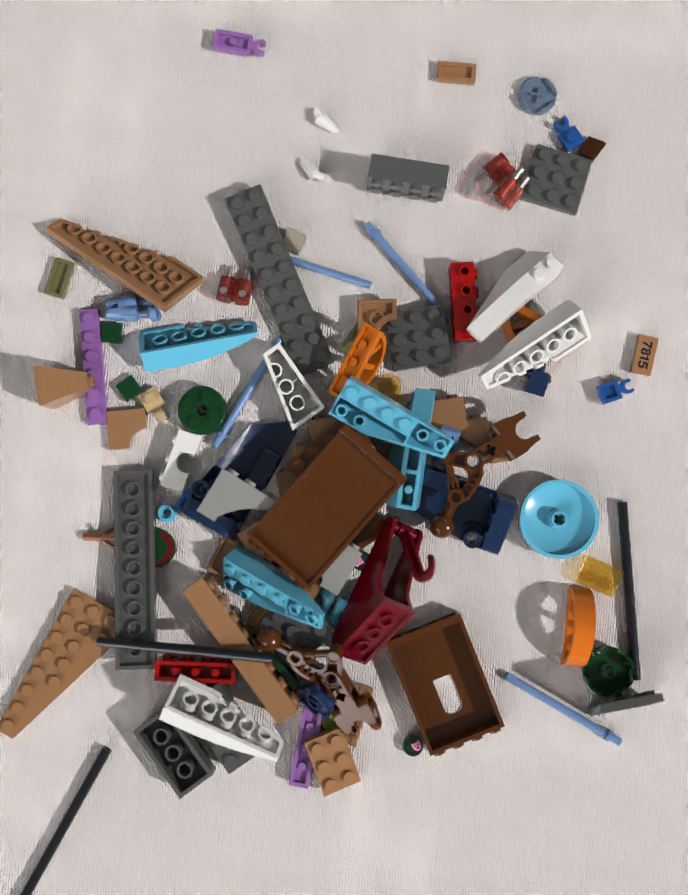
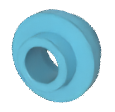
M164 503L159 506L157 516L162 522H172L177 516V510L174 508V505ZM166 509H169L171 512L168 517L164 514Z

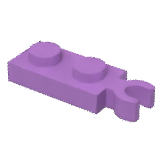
M216 29L212 47L214 51L251 57V52H254L257 56L264 57V51L258 48L261 46L266 47V41L262 39L254 41L253 35Z

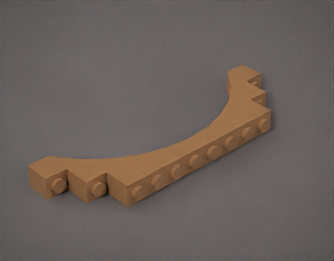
M457 394L447 395L446 399L443 400L435 397L431 425L439 430L442 425L461 430L459 439L473 448L490 439L486 417L475 414L470 415L469 419H467L463 396L458 397ZM410 401L407 402L408 405H405V406H404L405 408L408 409V406H409V404H410ZM323 415L312 417V420L308 421L311 442L339 419L332 415L330 418L324 419ZM308 442L296 443V447H292L293 456L305 448ZM486 446L487 450L480 453L482 456L485 454L492 455L491 451L494 449L493 447ZM503 453L491 460L490 463L506 462L508 459ZM289 468L280 469L281 473L276 474L280 497L297 479Z

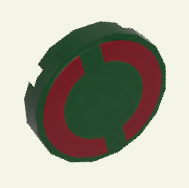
M158 528L155 529L156 567H163L175 557L177 548L176 541L168 531Z

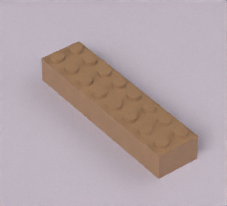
M206 575L183 591L185 597L222 648L264 652L257 646L256 640L252 636L254 633L248 624L244 625L241 621L242 615L236 608L233 609L231 607L229 597L225 592H220L218 589L219 584L213 576ZM232 660L278 725L298 711L300 696L297 695L296 690H291L274 664Z

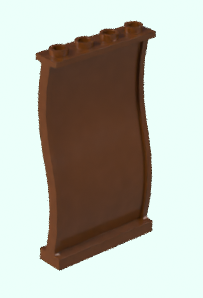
M345 424L247 534L249 537L248 542L255 548L260 547L264 550L265 553L263 555L271 562L275 560L280 565L279 569L285 575L291 574L296 579L294 582L301 589L306 588L310 590L314 583L325 573L408 478Z

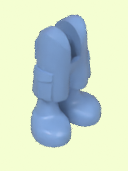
M136 294L105 300V307L107 308L105 311L106 320L138 322L140 318H148L152 322L160 321V309L146 299L139 298ZM140 307H148V309L139 310Z

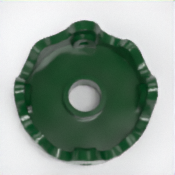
M194 387L181 397L178 404V417L181 424L190 432L197 435H210L215 433L225 423L227 419V403L223 396L211 387ZM200 405L207 407V413L203 416L197 413V408Z
M599 646L592 650L587 664L582 667V676L586 685L596 694L602 697H622L626 689L634 681L633 668L635 665L622 650L612 646ZM606 665L611 667V673L608 676L602 674V668Z

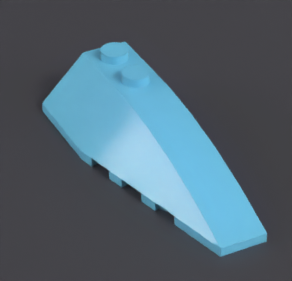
M256 321L231 322L229 326L213 323L212 326L203 327L202 324H194V327H185L184 324L140 331V355L145 371L177 368L229 351L258 336Z

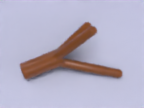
M114 527L102 533H84L83 540L101 541L114 549V544L107 540H114L115 537L106 536L114 532Z

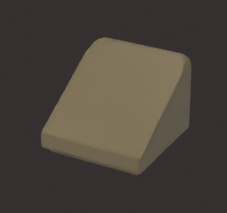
M289 227L284 237V242L288 251L298 256L306 241V235Z

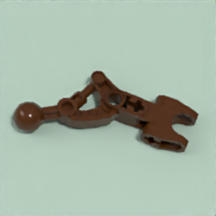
M524 411L501 419L488 427L494 437L471 451L447 453L445 458H441L442 463L446 466L448 477L446 479L447 501L442 512L430 519L429 530L432 535L437 538H446L451 535L454 530L453 514L458 505L468 501L475 493L484 475L483 466L503 453L510 462L526 453L535 443L541 440L538 434L528 439H522L516 434V424L527 416ZM486 446L493 447L492 455L485 454L481 457L479 454L487 450ZM470 455H474L477 458L475 466H470L467 462ZM453 467L463 468L468 474L465 484L461 489L458 478H455Z
M272 626L263 627L257 632L256 643L262 651L272 652L277 650L287 656L288 663L291 664L292 669L310 682L326 687L330 696L336 702L332 717L338 727L349 738H357L359 731L356 721H364L374 730L381 729L382 720L377 704L369 692L359 695L343 667V648L339 643H333L329 650H316L315 647L306 648L299 643L291 645L281 639L280 632ZM327 657L325 665L322 668H318L307 662L314 661L317 658Z

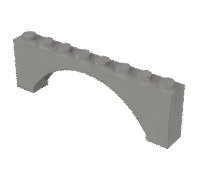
M228 468V470L222 469L197 511L216 521L218 516L236 510H270L277 501L272 499L274 494L265 489L262 492L255 488L256 483L247 478L245 481L238 478L239 473ZM351 542L321 576L319 585L338 596L362 556V553L359 552L360 547Z

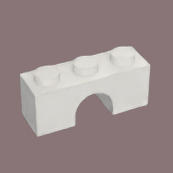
M180 429L178 433L175 432L172 439V444H174L172 451L167 453L165 462H167L166 468L161 471L159 476L161 486L182 493L187 490L192 474L186 473L181 469L180 460L186 454L198 456L204 441L203 437Z

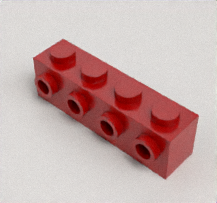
M474 261L450 263L448 273L453 343L476 342L477 340L466 329L480 309V306L476 303V298H479V288L475 286V279L478 278L477 267H474Z
M165 653L155 660L154 681L176 682L180 674L199 683L235 684L238 680V669L231 659L194 658V656L190 655L174 657V654Z

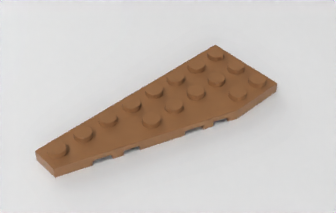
M61 218L46 227L47 234L163 312H166L203 283L204 277L172 256H160L157 251H146L140 249L137 244L113 236L109 238L102 236L101 232L96 230L93 232L87 231L81 225Z
M77 588L72 590L0 720L1 733L12 739L16 737L109 649V647L96 646V639L98 636L115 638V609Z

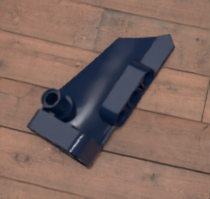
M288 421L250 425L201 480L193 484L192 493L181 512L216 533L235 540L251 509L236 510L218 516L216 521L199 513L197 509L222 469H233L239 473L238 478L243 481L247 478L256 483L255 488L261 492L263 489H266L293 441L297 429L292 431ZM205 484L207 492L201 495L199 489Z
M425 464L420 506L414 512L429 521L434 515L442 512L447 501L446 479L448 477L445 470ZM455 474L461 489L467 478ZM479 485L468 501L457 506L452 517L454 530L451 534L464 541L468 548H479L498 555L517 507L516 498ZM469 534L477 535L474 540H468L466 537Z

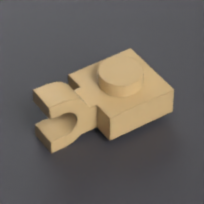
M155 386L138 396L149 414L154 411L155 416L161 422L168 418L161 407L166 403Z

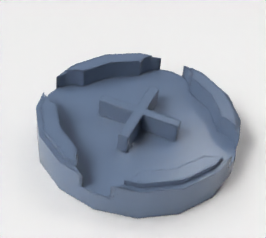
M534 76L522 84L518 93V101L526 113L543 115L553 108L557 90L549 79Z

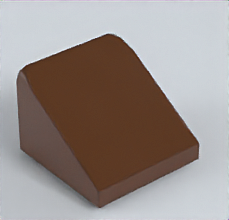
M588 136L577 152L584 158L591 159L593 163L607 143Z

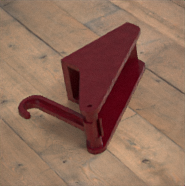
M391 516L385 519L332 636V644L339 643L342 646L343 657L366 665L415 614L409 599L412 579L414 577L416 581L421 583L429 581L434 575L436 565L434 556L428 554V567L424 571L418 555L423 537L421 530H413L411 526L400 521L397 523L396 519ZM394 534L399 536L403 552L383 593L382 577Z

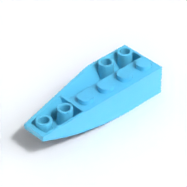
M354 376L348 378L329 412L330 415L362 434L440 458L446 457L455 440L412 411Z
M416 388L408 410L431 424L436 391ZM393 444L387 461L408 479L385 504L413 511L419 508L427 453Z
M239 545L223 558L222 586L227 590H231L252 604L321 630L325 616L323 610L304 589L297 586L294 580L277 567Z

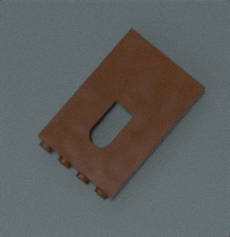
M458 611L395 635L386 643L430 756H440L447 749L452 747L453 749L460 748L469 740H480L483 737L482 735L489 732L490 734L497 733L505 726ZM448 674L452 675L462 700V709L459 713L453 715L448 714L444 710L433 680Z

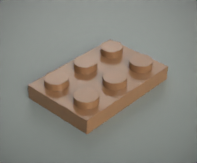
M338 725L303 740L324 797L361 781L344 732Z

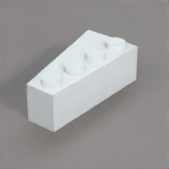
M280 343L263 354L269 374L293 431L325 407Z

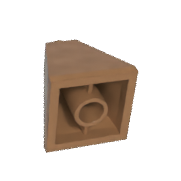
M33 366L38 405L42 407L58 409L93 390V386H95L93 374L87 372Z

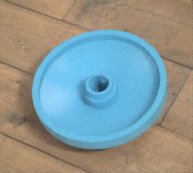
M550 480L535 486L528 492L521 503L518 521L524 540L534 551L549 558L566 559L582 553L593 542L598 531L599 513L592 496L583 487L567 480ZM555 515L559 517V521L556 523L554 522Z

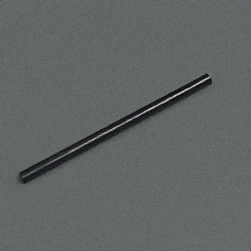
M617 502L629 658L635 665L633 668V679L641 680L627 502Z
M98 636L96 639V646L271 664L274 662V653L103 636Z
M102 747L20 895H32L112 751L109 747Z

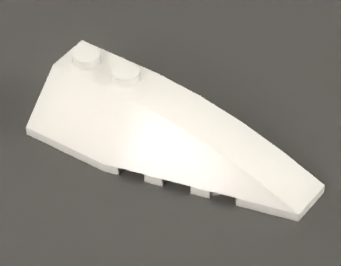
M529 250L503 272L466 330L481 343L551 283L564 266L551 253Z
M568 299L520 332L480 372L479 376L484 387L488 390L509 381L512 376L526 374V370L534 367L538 369L544 366L545 362L550 360L553 362L557 361L591 339L592 336L582 309Z
M182 674L179 675L159 717V720L212 743L274 761L278 760L284 744L281 738L265 726H260L253 721L254 718L249 714L245 715L237 709L238 706L232 701L229 703L225 700L220 692Z

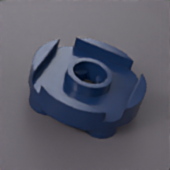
M314 682L303 684L297 691V695L300 694L302 696L300 702L314 715H317L319 712L323 714L321 718H329L336 704L334 699L321 692L319 685Z

